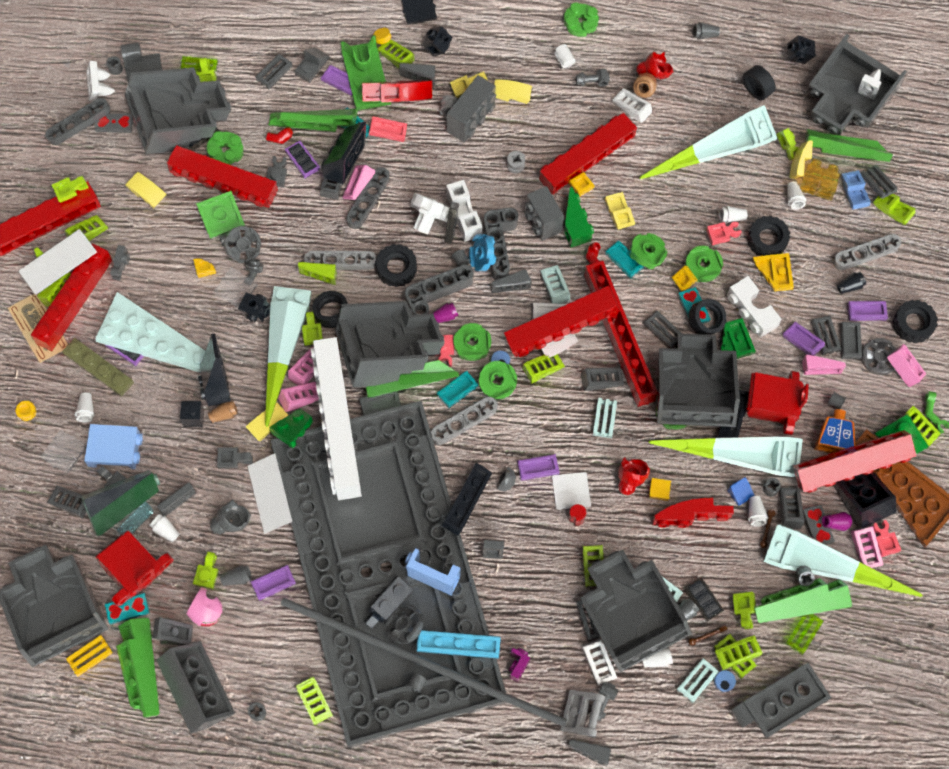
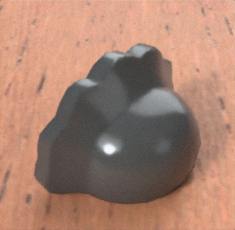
M510 467L502 473L499 479L498 490L505 492L515 485L516 475Z

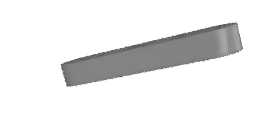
M890 234L843 250L836 254L833 264L838 270H846L895 253L901 246V239L895 234ZM889 241H891V243L895 242V246H893V244L888 245ZM871 246L879 247L880 252L874 253L871 250ZM854 252H861L864 258H856ZM841 258L842 260H847L844 264L843 262H839V259Z
M309 251L304 256V262L310 263L312 257L315 258L314 263H321V257H323V264H328L326 262L328 257H335L337 260L333 264L336 265V270H371L375 268L377 261L376 255L372 251ZM353 257L355 261L352 264H347L345 259ZM368 257L371 259L370 263H366Z
M486 397L435 426L431 431L433 442L437 445L445 444L493 416L497 412V401L492 397ZM486 403L489 405L493 404L492 410L489 408L485 409ZM469 412H476L478 418L476 420H469L467 415ZM458 421L462 427L459 430H454L451 428V423ZM436 432L444 433L443 438H436Z

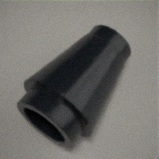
M861 272L852 273L837 284L839 293L844 294L863 289V286L866 285L865 277Z

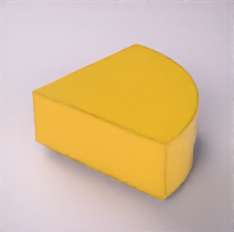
M201 258L193 259L198 278L216 274L214 266Z

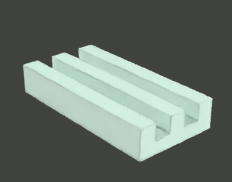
M598 398L593 436L612 439L617 407L616 400L610 401V399L602 400V398ZM602 404L605 405L601 432H597ZM609 406H612L609 433H605Z
M702 658L677 688V691L681 692L684 697H687L693 703L719 671ZM704 664L706 668L686 691L684 689L685 685ZM711 670L713 673L692 696L690 694L705 674Z

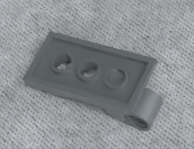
M139 42L121 45L128 82L133 72L163 70L160 53L142 56Z
M806 663L737 705L731 712L742 728L755 721L765 738H768L832 697L810 664ZM799 686H803L806 688V696H803L799 693ZM784 695L791 699L790 706L783 703L782 697Z

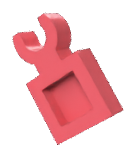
M725 222L707 226L706 231L711 245L729 242L730 236L739 237L741 230H733V228L738 226V222H732L727 227Z
M443 335L444 346H442L440 354L435 356H440L438 358L440 361H447L449 367H452V358L449 355H454L453 335Z
M887 520L882 522L883 529H880L877 523H874L872 526L874 532L878 534L876 539L881 557L899 553L901 551L895 532H888L889 523Z

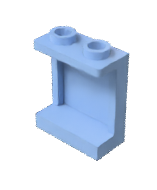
M90 424L85 463L88 467L96 468L97 464L129 466L135 470L136 464L140 462L138 448L139 445H142L143 435L140 434L137 427Z
M415 548L413 553L410 552L405 561L407 564V575L452 596L460 579V567L452 565L449 574L446 575L419 563V549Z

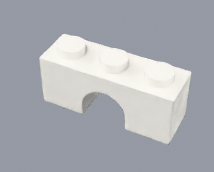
M461 180L446 185V196L455 219L459 207L457 224L464 242L472 240L475 235L482 234V224L477 212L472 209L470 194L465 181Z
M747 276L732 285L727 295L730 303L735 304L738 308L740 316L750 324L753 333L761 338L776 329L782 319L771 305L764 309H758L753 306L751 301L757 297L759 289Z

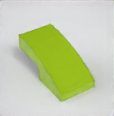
M891 194L883 199L878 196L873 202L886 215L904 225L916 213V208L900 202V197L895 194Z

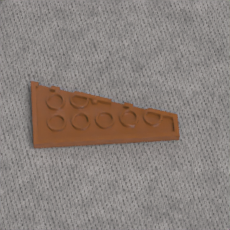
M866 429L855 442V446L878 438ZM897 462L889 468L873 470L875 475L896 496V508L925 548L949 519V493L909 462Z

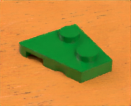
M743 318L726 322L723 328L721 351H736L737 359L753 355L756 352Z
M300 408L269 428L271 434L291 448H294L297 438L305 434L306 429L310 427L313 420L310 414Z
M908 413L875 432L876 436L881 438L899 431H907L911 434L916 454L929 447Z

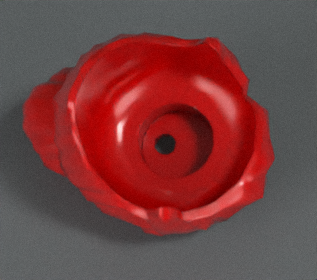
M652 52L645 61L640 62L636 66L638 75L650 73L659 80L668 78L674 73L672 65L666 63L665 52L661 54Z
M626 457L622 459L618 470L620 479L618 488L620 493L629 496L635 492L636 487L648 479L650 468L645 461L641 459H631L628 461Z

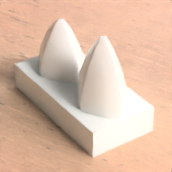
M89 61L86 69L89 101L96 100L98 96H107L115 92L109 85L99 82L107 79L110 74L104 69L97 67V61Z
M880 69L875 70L870 75L865 74L858 90L859 94L873 101L881 85L879 81Z

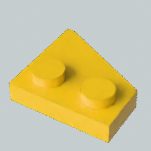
M789 253L753 257V263L775 292L794 290Z

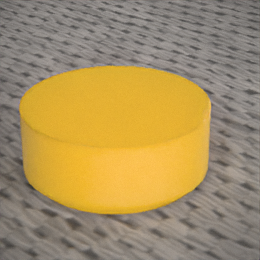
M380 28L373 34L376 35L377 44H385L392 37L388 28Z
M22 401L16 406L15 412L21 420L29 421L35 417L37 410L32 402Z

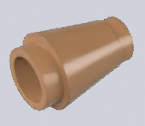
M233 400L222 403L208 412L212 423L235 418V415L238 414Z

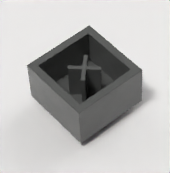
M545 186L527 194L524 215L527 221H531L535 235L539 236L541 241H544L561 233L564 215L548 187Z

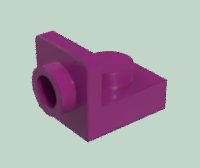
M512 648L510 655L519 661L515 660L509 670L512 672L510 679L518 682L530 662V657L525 650Z

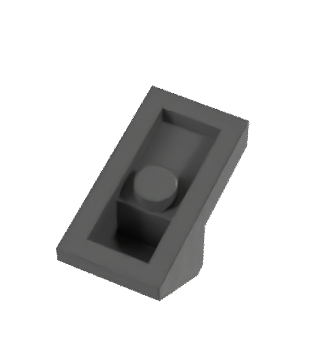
M317 48L305 49V58L295 69V75L309 83L330 58L329 55Z
M161 617L155 618L152 639L160 640V644L165 645L190 644L193 625Z

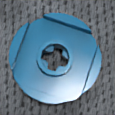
M477 234L472 240L475 241L473 247L470 246L469 249L470 265L476 268L474 269L475 271L484 272L489 269L490 265H494L496 262L494 254L495 239L487 234Z

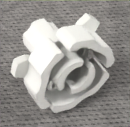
M414 193L410 206L420 212L413 227L414 229L428 234L435 218L450 223L451 220L448 219L452 208L427 196Z

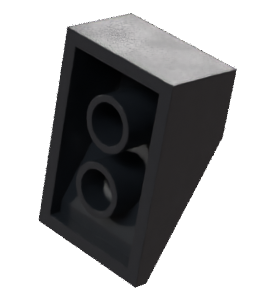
M214 333L210 336L200 367L201 375L198 376L200 386L203 387L200 388L202 399L207 400L208 406L231 401L228 379Z
M874 472L867 475L859 474L852 480H841L833 485L851 517L861 528H865L896 513V496Z

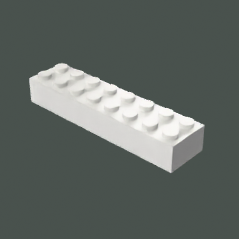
M337 337L313 341L314 348H311V355L316 378L327 457H330L327 458L330 476H332L330 477L333 495L337 494L338 500L362 497Z

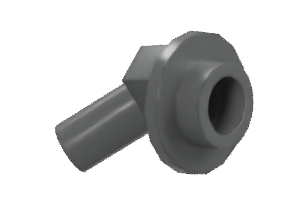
M250 259L249 262L245 263L246 270L250 271L245 280V283L249 286L252 285L257 273L263 271L264 264L260 263L258 259Z

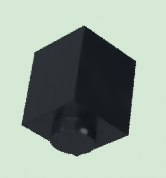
M181 401L180 421L183 427H203L204 407L201 401Z

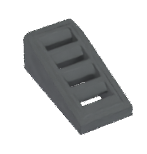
M400 63V76L412 80H432V86H435V65Z
M324 178L320 188V196L338 200L343 184L338 182L337 184L331 183L329 179Z
M523 269L493 281L491 291L492 293L529 289L531 288L532 281L527 270Z
M620 367L585 368L581 373L584 391L624 385ZM613 373L615 376V381H613L611 374Z
M57 485L47 501L48 504L81 519L84 518L87 512L81 498L83 495ZM61 492L62 495L58 502L54 501L58 493ZM68 495L66 502L61 504L65 496ZM72 498H75L71 507H69L68 505L70 501L72 500ZM78 501H81L79 507L77 509H74Z
M780 488L782 525L791 529H801L804 524L800 488ZM786 496H795V498H786Z
M576 740L568 742L570 749L603 766H608L611 753L610 747Z

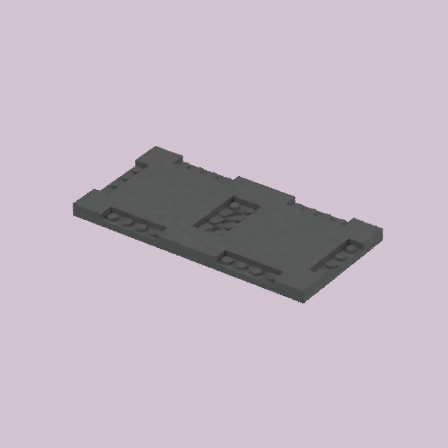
M422 401L350 419L362 497L338 500L337 494L333 495L330 477L332 476H330L327 458L330 457H327L322 426L306 430L302 437L297 438L294 448H291L278 438L271 439L292 518L291 523L313 610L506 693L496 658L417 652L418 637L408 644L399 645L392 642L386 635L388 629L385 626L387 619L382 623L378 621L372 628L364 621L371 614L368 611L371 607L370 605L398 575L413 589L398 607L401 609L406 607L405 605L407 604L415 606L423 615V631L490 636L461 535L457 536L441 525L452 504ZM416 548L419 549L420 553L419 563L448 575L452 565L460 567V579L452 596L409 577L406 567L400 564V560L403 557H407L410 552L413 553ZM385 562L392 565L391 570L388 572H383L380 569L381 565ZM364 568H370L372 575L363 577L361 571ZM417 614L410 618L413 623L419 621ZM316 621L348 748L383 739L389 735L507 703ZM413 672L427 679L421 693L406 687Z

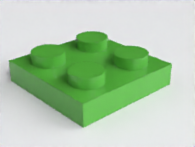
M231 191L196 204L210 239L223 235L235 227L245 226Z

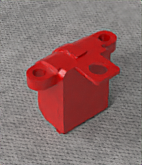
M790 371L788 378L758 372L751 373L747 415L754 419L780 422L783 425V434L792 435L795 422L799 420L801 409L808 400L809 384L804 386L799 381L800 373L796 371Z
M128 530L95 556L102 569L121 588L112 598L117 607L133 598L142 589H146L151 585L152 581L162 574L174 560L168 553L155 560Z

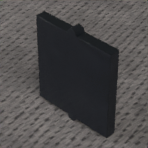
M402 0L403 14H405L407 25L437 20L436 5L433 3V0Z

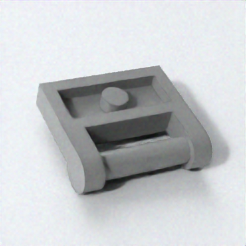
M570 690L563 716L567 721L564 727L561 726L560 730L566 733L596 738V725L605 696L597 693ZM594 701L588 727L585 728L584 724L589 702Z

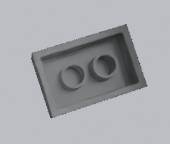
M477 75L448 111L447 133L464 143L468 138H472L478 125L481 126L484 123L486 115L489 112L491 113L496 106V86Z

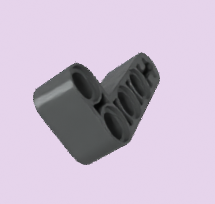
M514 208L490 210L484 215L485 234L499 238L494 243V254H502L501 256H496L495 264L491 265L494 280L506 277L510 272L503 232L512 231L518 225L519 214Z
M462 265L408 286L405 290V301H407L409 309H412L413 315L418 314L416 312L419 310L425 311L423 314H429V302L470 287L473 284L474 271L471 266ZM450 281L452 284L446 285L444 282ZM428 288H434V289H435V290L432 291V292L427 291ZM415 294L418 297L410 298L409 296Z

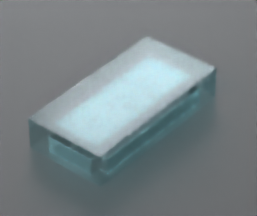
M145 501L117 529L120 536L127 530L133 534L154 512L152 507Z

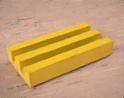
M100 635L70 655L66 660L76 676H80L113 652L103 636ZM99 643H102L101 645L90 651L88 654H86L76 662H73L74 660H76L77 658H79L80 656H82L83 654L97 646ZM104 648L106 649L105 652H103L102 654H100L99 656H97L81 668H77V666H79L80 664H82L83 662H85L86 660H88Z

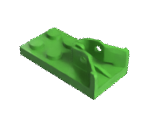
M376 35L372 36L369 43L354 46L341 41V52L355 108L360 111L391 105V102L362 101V82H386L376 45Z

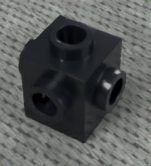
M442 26L431 28L427 31L422 46L433 57L442 55L450 47L453 37Z
M800 35L796 36L787 43L788 59L805 65L816 56L815 41Z
M246 292L238 310L246 316V319L252 322H256V320L263 322L270 314V304L263 295L256 294L255 296Z

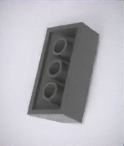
M201 641L170 648L156 660L191 734L208 729L235 714Z

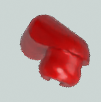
M286 127L277 134L268 132L266 141L284 144L292 137L293 130Z
M593 242L587 249L586 259L590 264L600 262L597 258L601 249L598 242Z

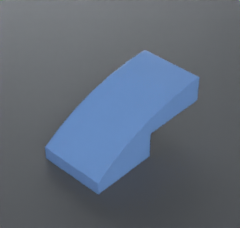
M860 171L843 173L841 178L852 210L869 207L871 201L864 189L865 181Z

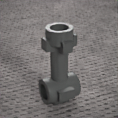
M606 69L597 70V75H585L584 72L576 74V85L585 86L587 82H598L599 86L604 87L610 81V76Z
M604 682L598 692L605 696L604 703L601 704L598 722H601L606 716V713L603 711L609 699L614 700L619 691L615 688V685L609 682L608 684Z

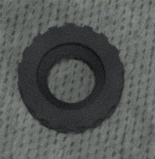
M762 216V218H758L753 222L747 237L748 245L758 256L782 254L790 241L789 227L778 217ZM765 229H771L776 232L778 240L775 244L767 245L761 241L760 233Z
M391 244V246H386L381 250L379 255H377L376 271L379 279L384 284H388V286L398 287L409 284L415 278V273H417V261L413 251L408 249L407 246H402V244ZM392 258H401L404 260L406 267L403 272L395 274L388 270V262Z
M910 300L903 303L895 313L893 328L902 340H906L909 343H922L929 339L938 325L936 311L926 302ZM912 313L922 316L924 319L923 328L919 330L911 329L906 323L907 316Z

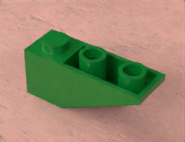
M570 187L564 234L570 248L591 242L594 229L591 223L588 224L585 208H581L579 194L574 192L573 187Z

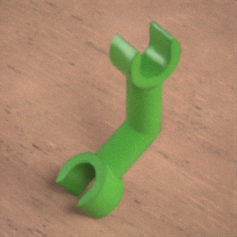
M929 391L925 396V415L936 425L935 428L942 434L944 431L940 428V424L949 428V422L941 420L933 412L936 392Z

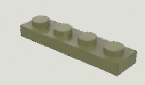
M76 338L62 351L66 357L121 397L134 383L131 378Z

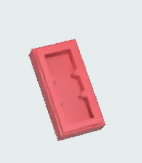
M372 116L369 135L404 142L407 124Z

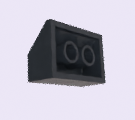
M366 122L346 127L343 133L338 135L336 145L331 147L328 158H325L321 165L324 178L344 184L365 148Z

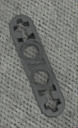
M98 98L50 127L46 131L45 136L52 145H58L106 116L110 112L111 107L104 98ZM84 114H90L88 119L82 120ZM74 123L72 129H66L68 124Z
M380 167L375 170V174L347 214V224L350 228L358 229L364 224L388 185L390 175L386 168ZM382 174H384L385 178L382 177L379 181L378 175L382 176ZM374 187L378 192L376 194H369V188ZM367 202L369 206L366 209H362L359 207V204ZM358 215V221L352 222V219H355Z

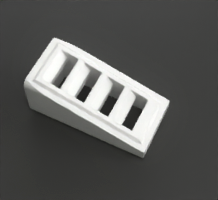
M624 88L612 99L613 103L640 123L652 112L651 103Z
M597 639L581 646L598 686L617 678L602 639ZM599 646L600 650L593 653L589 652V650ZM602 654L603 658L593 661L592 658ZM604 662L606 663V666L601 667L599 669H596L595 667ZM609 670V674L599 677V673Z

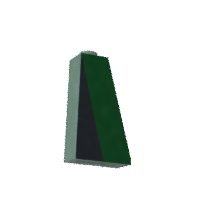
M150 470L81 496L97 536L105 533L159 492L157 485H160L156 473L153 474Z

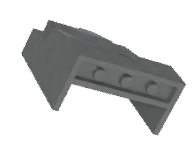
M848 34L841 40L813 78L808 88L809 93L813 97L820 98L813 108L810 117L816 124H822L827 127L830 133L838 135L843 133L852 119L855 120L858 126L868 129L886 103L893 98L901 87L907 73L904 70L899 75L848 43L850 36ZM880 69L879 81L881 85L873 101L859 94L858 90L865 74L870 75L875 70Z
M194 68L133 72L130 75L125 92V97L145 154L173 151L176 145L186 148L189 147L191 141H200L201 138L212 137L217 127L216 121L227 120L231 112V105L226 99L225 89L221 86L220 80L200 82V78L196 75Z
M407 301L341 304L335 327V333L353 387L376 386L399 380L401 374H410L412 371L423 370L425 363L428 361V355L440 354L445 342L434 314L413 315Z
M678 334L676 349L659 348L657 424L736 427L740 400L736 351L717 350L716 335Z
M44 545L8 563L15 582L7 584L0 589V602L17 648L32 667L109 630L92 589L88 585L81 567L73 554L65 556L56 562L47 545Z
M624 550L611 553L608 558L596 561L591 567L587 568L598 589L587 591L580 599L619 672L692 635L684 614L653 560L644 561L634 569Z

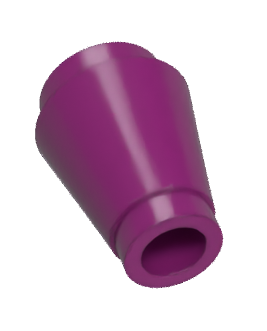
M447 302L432 313L438 323L455 320V317L459 316L453 302L449 304Z
M839 512L823 516L822 525L825 528L846 531L852 526V518L846 512Z

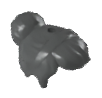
M231 500L219 508L217 516L211 521L210 530L214 534L242 531L248 525L251 514L244 506L238 505L237 502Z

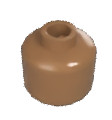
M650 73L640 74L633 83V90L640 98L652 96L657 88L656 78Z

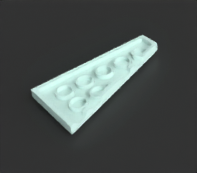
M118 292L96 336V342L201 373L200 367L206 352L204 349Z

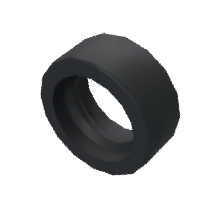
M755 65L743 74L744 85L754 98L763 101L775 92L774 79L764 67Z
M323 292L313 302L312 309L315 319L325 328L336 327L339 313L330 317L323 316L320 313L322 307L331 302L348 304L347 299L340 292Z
M705 299L695 303L689 311L691 328L700 335H712L720 332L726 324L724 307L714 299ZM702 307L710 308L715 315V325L712 328L705 327L700 320V310Z

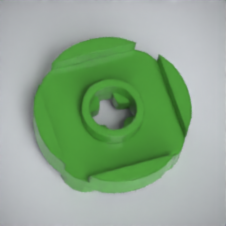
M573 3L565 12L564 25H566L570 34L577 37H585L587 34L596 31L599 22L598 11L595 7L587 4ZM578 18H584L586 21L583 20L581 23Z
M217 131L207 143L208 156L229 165L239 162L244 153L241 138L231 132ZM227 146L229 150L222 152V147Z
M647 233V235L638 234L630 245L629 256L640 265L652 270L664 262L667 250L664 247V241L657 235Z
M697 246L688 254L685 266H688L698 279L696 282H710L720 275L723 259L717 250L714 251L709 246ZM702 260L708 263L707 267L700 265Z
M476 323L463 325L454 335V349L459 358L477 361L487 357L491 348L490 333ZM471 338H474V341H478L474 346L467 342H470Z
M492 361L486 364L479 377V385L482 392L486 396L498 400L509 397L517 384V375L514 368L501 361ZM494 376L503 377L504 380L501 381V385L493 383L495 380Z

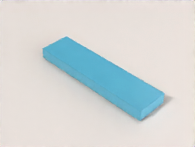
M421 630L418 636L417 652L499 659L500 637L423 630Z

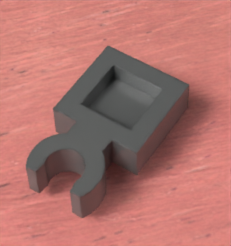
M274 156L272 159L274 167L269 166L267 178L276 181L277 187L284 188L287 177V169L285 168L287 165L286 157H283V161L278 163L277 157Z
M117 246L113 260L114 266L110 273L113 276L112 280L120 281L122 271L129 264L130 254L125 246Z

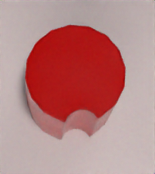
M580 504L573 505L568 516L569 522H573L574 526L582 525L587 514L586 508Z

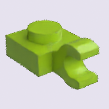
M199 59L202 72L196 73L200 78V82L217 81L216 71L214 69L210 70L209 59Z
M787 128L776 133L782 149H786L788 159L791 161L794 158L793 152H797L799 147L795 146V136Z
M80 176L73 181L69 177L52 184V187L61 203L77 196L76 190H85L88 188L84 177Z
M306 312L307 325L302 326L304 346L314 345L313 341L323 339L321 323L315 324L314 313Z
M207 551L205 565L198 564L193 585L214 589L219 572L218 569L214 568L217 559L215 553Z
M755 593L733 594L734 614L741 615V627H744L745 630L753 629L751 614L755 613Z

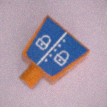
M836 409L834 410L833 417H826L814 450L834 453L855 446V425L853 421L845 420L846 411Z

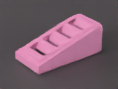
M356 165L343 194V199L355 200L373 177L375 170L367 165Z
M311 348L288 371V379L296 385L307 384L314 376L313 360L310 358L312 356Z
M805 355L802 360L804 375L841 374L846 366L845 362L813 355Z
M316 382L282 389L278 399L284 411L290 412L318 401Z
M873 526L852 530L851 535L860 562L871 568L882 566L883 561ZM867 533L868 537L860 539V535ZM870 541L871 545L862 546V543ZM866 550H873V553L864 554ZM871 557H875V558H876L875 561H871V562H867V561H866L867 558H871Z

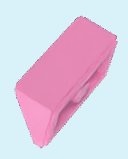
M902 344L887 357L908 387L919 383L926 375V372L905 344Z

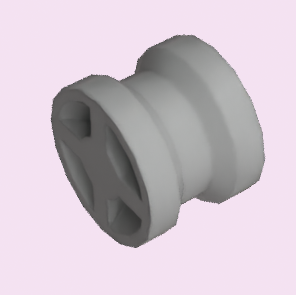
M452 95L441 97V115L447 117L448 111L457 102V97Z
M513 151L507 157V168L514 174L522 172L525 167V155L520 151Z

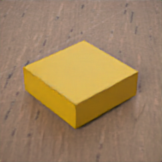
M585 172L569 180V185L579 194V197L594 189V184Z
M688 266L682 267L671 277L681 291L687 290L698 280Z
M651 478L649 498L668 501L671 481Z

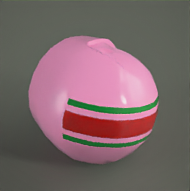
M204 587L200 588L186 614L198 626L209 627L220 620L222 604L217 597L208 599L206 596L207 588Z

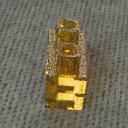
M813 159L806 168L800 189L802 192L814 195L817 190L816 196L832 200L840 176L838 166L829 164L827 169L821 168L822 162L820 160Z

